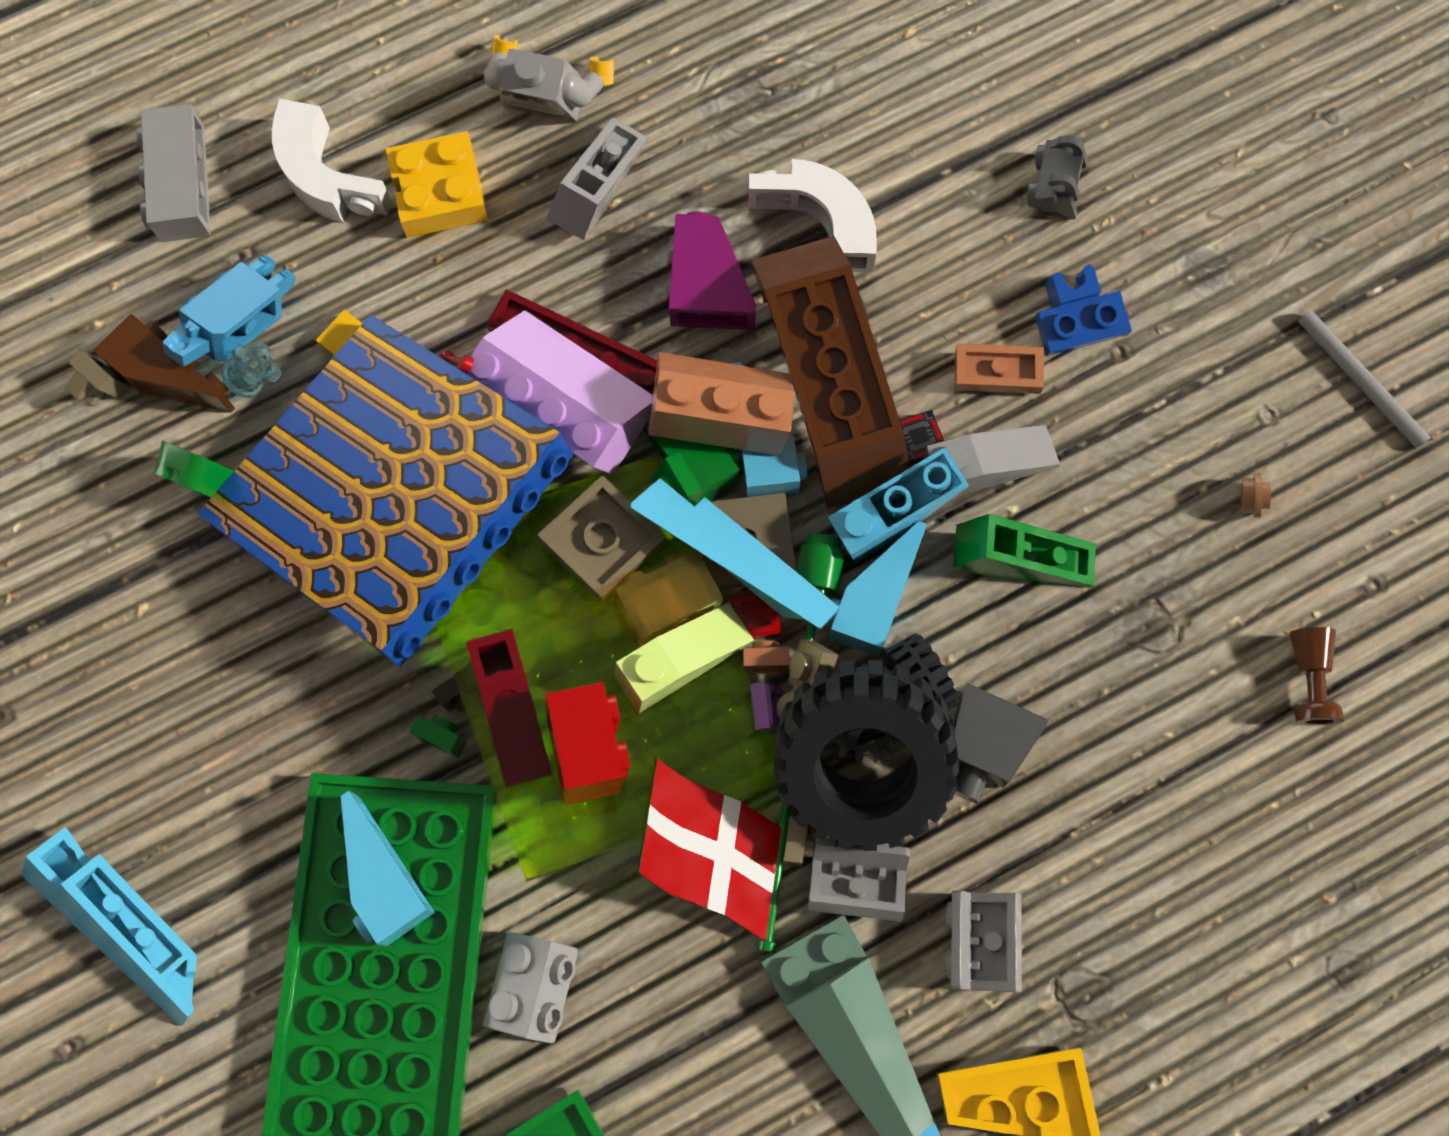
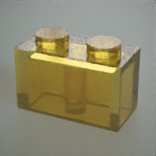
M697 550L686 556L684 552L672 554L660 562L661 568L646 575L643 571H637L619 582L620 587L615 589L614 604L637 648L721 606L723 596Z

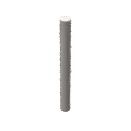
M1309 310L1298 320V323L1416 449L1431 438L1312 310Z

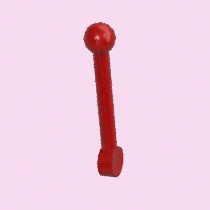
M449 350L439 354L440 358L451 365L457 366L459 370L466 374L474 363V359L467 354L462 358L455 357Z

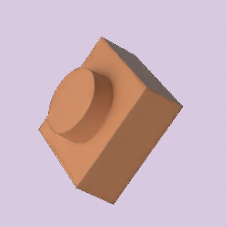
M765 640L753 642L752 648H743V675L789 673V647H779V642Z

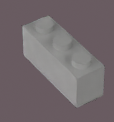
M192 104L141 110L142 127L137 128L136 135L139 148L143 153L144 163L138 167L140 183L145 190V202L140 204V213L144 226L146 228L150 227L160 242L211 236L204 124Z

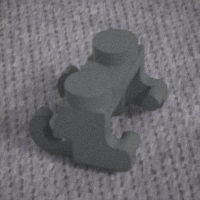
M1064 135L1057 139L1046 140V145L1037 146L1035 166L1040 173L1038 182L1031 181L1028 186L1027 202L1029 207H1037L1039 212L1059 213L1063 219H1076L1077 208L1074 201L1078 200V183L1081 169L1086 168L1088 161L1082 140L1075 136Z

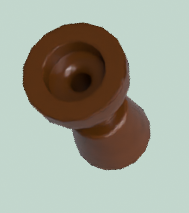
M1309 627L1289 632L1299 673L1306 675L1308 702L1297 706L1295 709V723L1306 726H1321L1344 722L1342 707L1335 702L1327 701L1325 674L1331 672L1333 667L1336 629Z

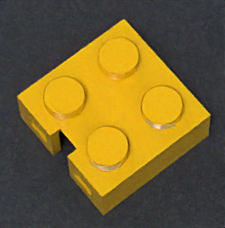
M468 131L385 148L391 178L397 190L395 198L400 223L407 238L489 221L474 150Z

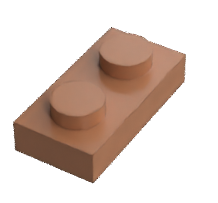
M957 343L955 348L954 390L1041 394L1044 388V347Z

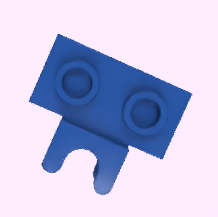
M1090 264L1086 265L1076 275L1077 289L1069 287L1064 275L1060 272L1054 273L1046 281L1045 286L1051 309L1039 311L1035 315L1046 356L1127 336L1132 332L1121 292L1117 291L1099 296L1101 289L1095 269Z

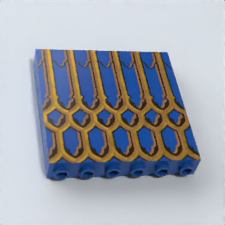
M370 314L199 511L198 515L279 578L397 666L401 667L409 657L413 656L420 649L423 639L434 625L450 612L453 602L465 587L477 579L481 573L482 566L496 549L508 541L513 528L527 512L537 505L540 495L553 479L565 471L574 453L560 432Z

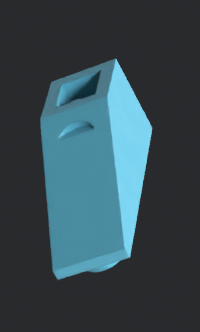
M944 447L832 514L828 519L856 565L893 543L918 521L924 520L969 487V484Z

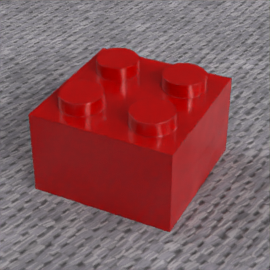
M604 682L546 693V720L564 806L620 794L623 780L628 779V770H631L625 741L616 742L615 733H618L617 723H620V714L615 694L606 696Z

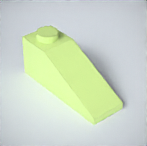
M727 603L654 638L616 662L614 677L637 712L641 713L753 643L754 639L734 609Z

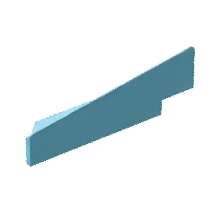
M659 478L630 504L631 509L722 566L782 617L803 619L821 629L839 610L840 607L707 498L704 497L697 505L693 506Z
M65 827L27 855L22 869L24 879L178 1025H184L192 1015L194 1005H192V994L197 957L186 943L100 854L89 861Z

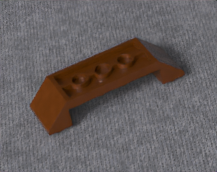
M835 236L751 260L763 303H767L816 458L815 470L827 508L855 501L906 471L910 466L904 432L851 265Z

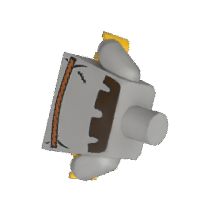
M495 35L491 57L484 73L487 86L491 89L499 90L502 107L577 122L580 108L589 105L603 85L613 84L614 59L599 61V57H591L589 73L582 78L563 59L517 50V40L514 39L513 42L501 40L500 35Z

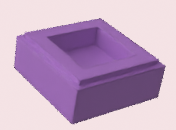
M768 682L750 684L755 730L770 735L777 734L780 717L776 715V705L783 696V689Z

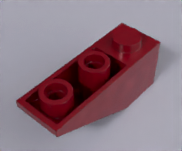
M513 629L466 641L469 658L506 789L552 776Z

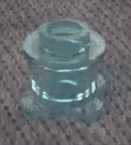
M257 342L254 346L249 347L241 344L237 345L232 350L233 359L228 360L223 365L221 375L225 385L234 394L251 398L260 392L262 383L265 380L270 382L277 381L281 376V370L274 364L270 356V348L263 342Z

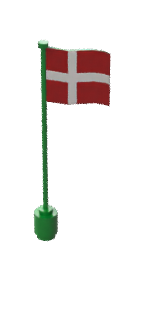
M809 534L806 536L805 544L800 546L797 573L827 598L829 596H836L839 594L845 553L841 549L842 541L831 535ZM809 622L807 623L805 639L814 641L816 626ZM655 757L637 872L664 892L719 913L761 939L758 940L757 950L776 952L777 943L772 942L791 806L787 807L782 804L778 826L743 802L686 779L669 768L658 757Z

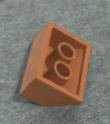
M659 352L648 435L781 456L792 429L795 391L790 375L785 372Z

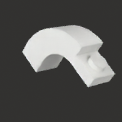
M279 99L272 123V145L277 162L298 198L314 212L341 223L344 221L347 208L364 216H371L373 213L387 216L392 201L383 181L336 172L322 163V152L330 127L320 106Z
M792 159L791 174H781L772 170L763 171L759 174L749 173V209L797 210L815 217L825 227L829 237L835 236L853 272H873L877 249L874 217L864 196L846 177L825 165L799 159Z

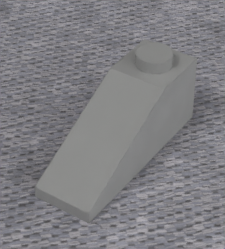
M612 117L560 182L547 220L584 240L606 210L644 148L648 137Z
M1046 425L963 435L928 445L922 459H926L944 447L947 449L969 484V487L955 497L1060 466Z

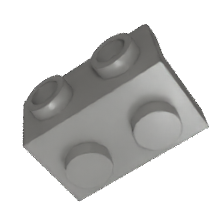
M830 837L826 838L825 841L816 838L811 865L808 911L902 922L905 913L906 870L910 849L899 846L890 848L889 844L886 843L877 845V851H863L862 845L851 844L850 850L836 847L835 839Z
M953 890L952 902H949L946 907V923L948 929L952 931V949L947 952L945 960L946 974L951 979L952 989L1022 992L1021 894L970 893Z
M507 931L482 1026L526 1039L554 1043L558 1029L563 1021V1009L570 981L575 974L578 949Z

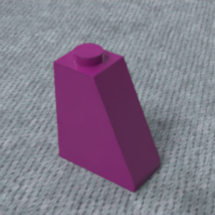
M700 211L676 214L669 299L671 326L755 330L756 304L719 216H710Z

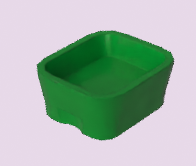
M162 440L154 474L212 498L233 474L234 470Z

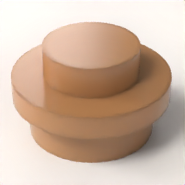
M1254 473L1253 478H1242L1241 512L1253 513V518H1261V510L1270 509L1271 484L1270 482H1262L1261 473Z

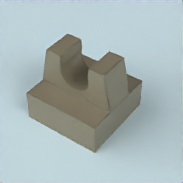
M81 349L68 361L76 369V372L65 386V389L78 400L84 398L90 405L95 406L107 394L119 399L130 387L102 359Z

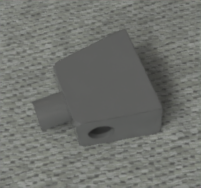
M967 683L959 695V702L957 703L953 719L959 769H961L957 779L955 795L970 802L978 803L987 782L1003 788L1011 781L1047 726L1049 719Z

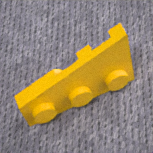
M1071 1048L936 1073L945 1119L949 1125L1021 1136H1101L1081 1048Z

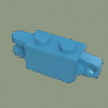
M262 255V257H259L258 260L253 261L248 266L241 261L228 272L219 274L209 287L197 296L188 298L179 309L180 324L162 342L164 353L183 367L205 354L214 361H228L282 317L281 298L294 286L295 275L289 270L283 269L267 280L271 273L274 272L276 264L267 255Z

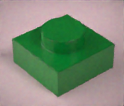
M680 452L665 458L650 478L653 483L659 478L662 479L690 503L702 491Z
M435 714L431 721L417 716L409 731L418 740L456 758H459L466 744V741L459 734H456L459 728L458 725Z

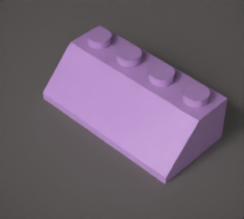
M525 310L482 337L471 355L474 363L467 375L560 432L575 455L591 466L612 475L650 418L653 399L651 393Z

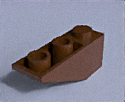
M131 313L94 349L116 373L139 393L229 413L235 409L225 396L230 391L229 388L211 372L206 377L200 374L195 369L199 365L197 360L183 367L164 353L162 342L168 335L152 320H149L144 325Z

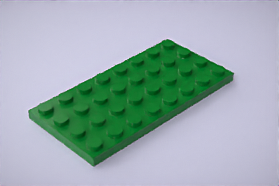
M311 773L261 1136H460L497 787ZM347 791L361 798L435 912L388 946L377 945L374 940L370 943L366 942L353 923V919L358 914L351 905L341 806V796Z

